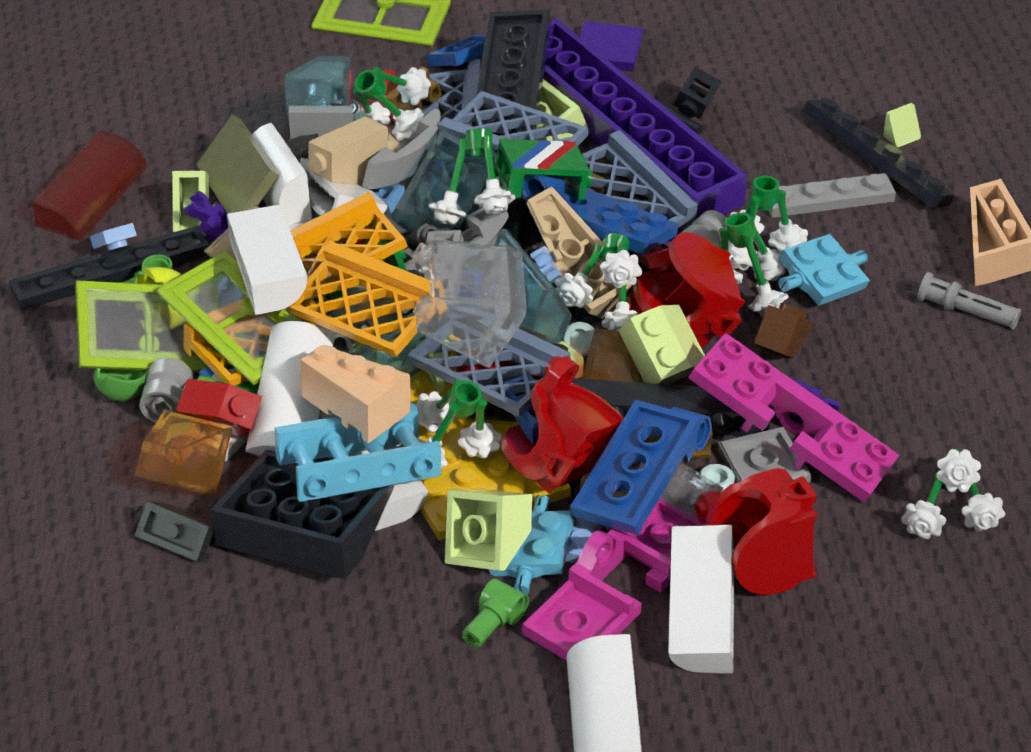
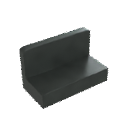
M147 501L135 536L192 560L203 561L214 530L212 521L168 503Z

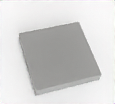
M289 106L291 151L297 160L300 161L301 158L309 159V141L354 122L353 106Z
M784 427L718 442L717 450L725 465L733 471L735 483H739L754 474L774 468L785 469L793 480L798 477H804L807 482L811 481V473L805 463L800 470L794 466L799 456L789 450L793 442Z

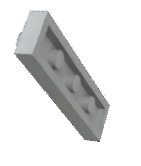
M886 173L779 186V190L786 191L785 204L787 215L894 202L896 194ZM778 203L769 210L771 217H780Z

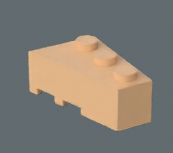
M998 179L970 187L975 286L1031 271V229L1003 181Z

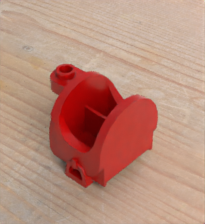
M679 233L671 241L668 248L674 267L660 272L650 270L643 273L634 284L633 291L626 297V302L629 304V310L636 311L637 315L661 305H679L702 348L715 335L720 338L725 333L730 335L741 323L740 314L736 312L745 303V300L741 298L729 257L731 253L714 246L711 241L697 234Z
M555 356L544 369L546 375L538 380L531 390V402L539 426V437L535 446L528 440L519 425L510 427L501 440V447L509 462L528 479L534 480L549 494L554 488L579 480L583 475L591 472L624 419L615 408L597 394L572 383L579 371V365L569 356Z
M774 468L754 474L739 483L730 484L721 493L713 490L700 494L699 501L695 502V513L700 523H705L706 526L732 525L734 539L733 573L745 589L760 595H772L793 589L799 582L817 577L813 561L814 519L818 518V514L811 506V504L816 503V493L804 477H798L793 480L785 469Z

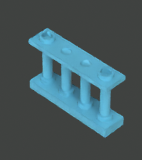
M411 403L410 413L369 444L362 439V432L354 427L347 429L341 425V418L339 416L275 427L276 459L279 465L298 463L299 465L296 466L297 498L299 502L441 476V444L439 441L420 444L416 439L419 438L418 408L414 403ZM398 444L404 445V447L384 450L383 448ZM364 450L369 451V453L356 455L351 457L348 454ZM333 456L334 460H328L317 463L313 462L314 459H320Z

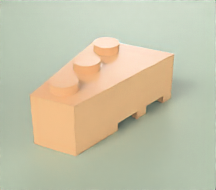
M321 345L300 359L302 397L327 415L334 413L341 418V425L347 429L354 427L362 432V439L368 444L411 412L410 374L396 370L389 365H381L366 360L359 355H351L336 350L335 347L329 345Z

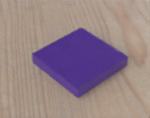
M585 21L580 38L619 70L634 72L643 38V28Z

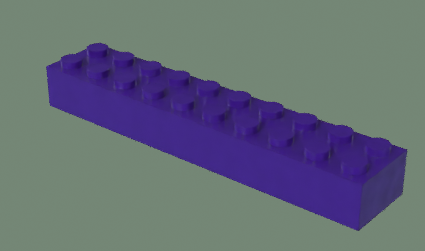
M557 18L551 20L543 79L580 107L590 131L587 137L598 147L608 143L609 134L620 130L698 204L695 220L708 210H714L724 215L745 204L747 175L561 21Z

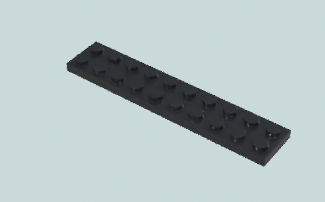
M549 9L489 12L477 95L483 91L539 110L551 25ZM483 104L478 111L494 109L495 107ZM515 114L503 116L504 120L521 118V116ZM499 118L482 120V125L500 121ZM472 122V127L478 126L477 122ZM537 124L531 125V130L536 129ZM525 127L508 130L509 134L526 131ZM503 131L492 133L497 136L504 135ZM466 158L459 206L468 216L481 209L479 204H475L476 196L483 193L486 189L488 174L486 165ZM522 195L521 198H515V200L508 204L507 212L509 218L498 232L513 237L519 244L521 243L526 201ZM459 218L455 230L463 232L469 229L466 218Z

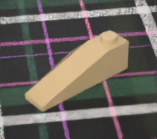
M550 187L528 199L526 204L556 266L562 274L561 277L565 273H570L575 277L577 273H581L592 256L594 246L602 245L603 242L553 187ZM601 258L597 260L587 276L588 282L586 284L593 289L591 293L593 300L591 303H585L583 307L589 314L604 318L606 312H614L616 309V303L619 302V288H616L613 282L606 283L604 281V273L600 269V264L603 262ZM626 284V297L633 291L634 285Z

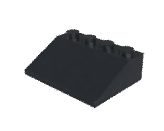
M266 449L211 509L215 545L332 577L346 579L362 560L394 489V485L299 502L296 480V466H299L298 463L280 466L276 459V452Z

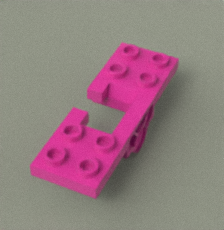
M727 333L712 347L689 376V379L744 417L746 421L741 429L747 433L753 425L763 431L776 413L777 419L779 418L782 426L787 431L800 434L789 449L799 456L794 466L800 470L804 463L808 462L864 503L899 457V454L887 445L880 442L856 423L850 421ZM769 406H774L775 411L769 408ZM788 412L798 414L803 420V424H797L791 420ZM809 434L815 435V437L812 438L809 436Z
M660 497L638 535L612 528L607 534L602 531L594 532L585 543L577 563L569 569V580L522 624V634L566 661L568 651L582 640L601 635H619L641 613V602L627 594L621 593L602 582V580L627 556H630L651 568L646 574V585L661 593L670 584L672 527L706 526V524L700 523L694 515Z

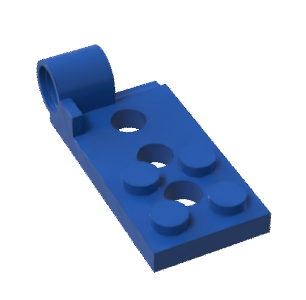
M531 174L524 176L521 195L526 202L533 196L553 187L599 238L604 239L605 236L611 233L625 235L630 242L629 250L644 255L677 235L678 223L667 220V217L663 214L649 213L639 209L638 205L634 203L621 202L590 189H586L585 200H578L573 188L565 187L564 176Z
M635 399L571 504L572 515L638 535L681 461L689 462L695 450L701 451L707 444L711 433V418L707 415L678 407L668 409ZM650 436L661 437L660 440L654 443L644 442ZM633 463H645V465L641 469H628V467ZM622 489L629 491L623 497L616 498L612 496L613 493L619 492Z

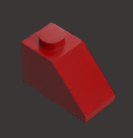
M187 379L175 413L242 438L252 429L262 396L231 384Z

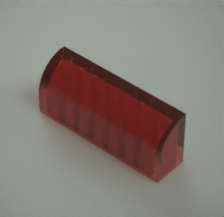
M101 130L33 202L36 227L81 241L147 168L142 153L127 139Z

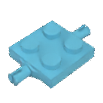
M830 234L784 249L778 259L787 268L790 276L780 278L778 281L779 287L784 292L795 287L801 288L810 295L818 306L866 288L870 281L858 266L867 262V254H863L865 252L863 250L847 254Z
M537 495L535 497L531 517V532L507 568L503 571L489 569L490 574L493 576H511L516 578L513 588L526 595L529 593L531 579L542 575L563 574L573 530L574 517L571 510L548 511L550 499L546 495H542V497Z

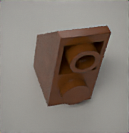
M782 302L779 308L768 305L754 344L793 358L814 328L815 323L806 319L807 312Z

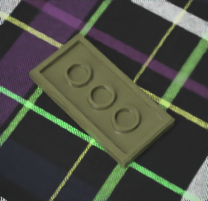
M233 114L196 164L200 171H206L209 174V185L227 214L246 211L251 206H258L279 175L243 121Z

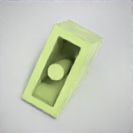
M172 171L173 232L197 225L199 227L201 221L198 218L190 217L184 208L192 202L189 198L197 191L203 192L209 199V174L206 171Z

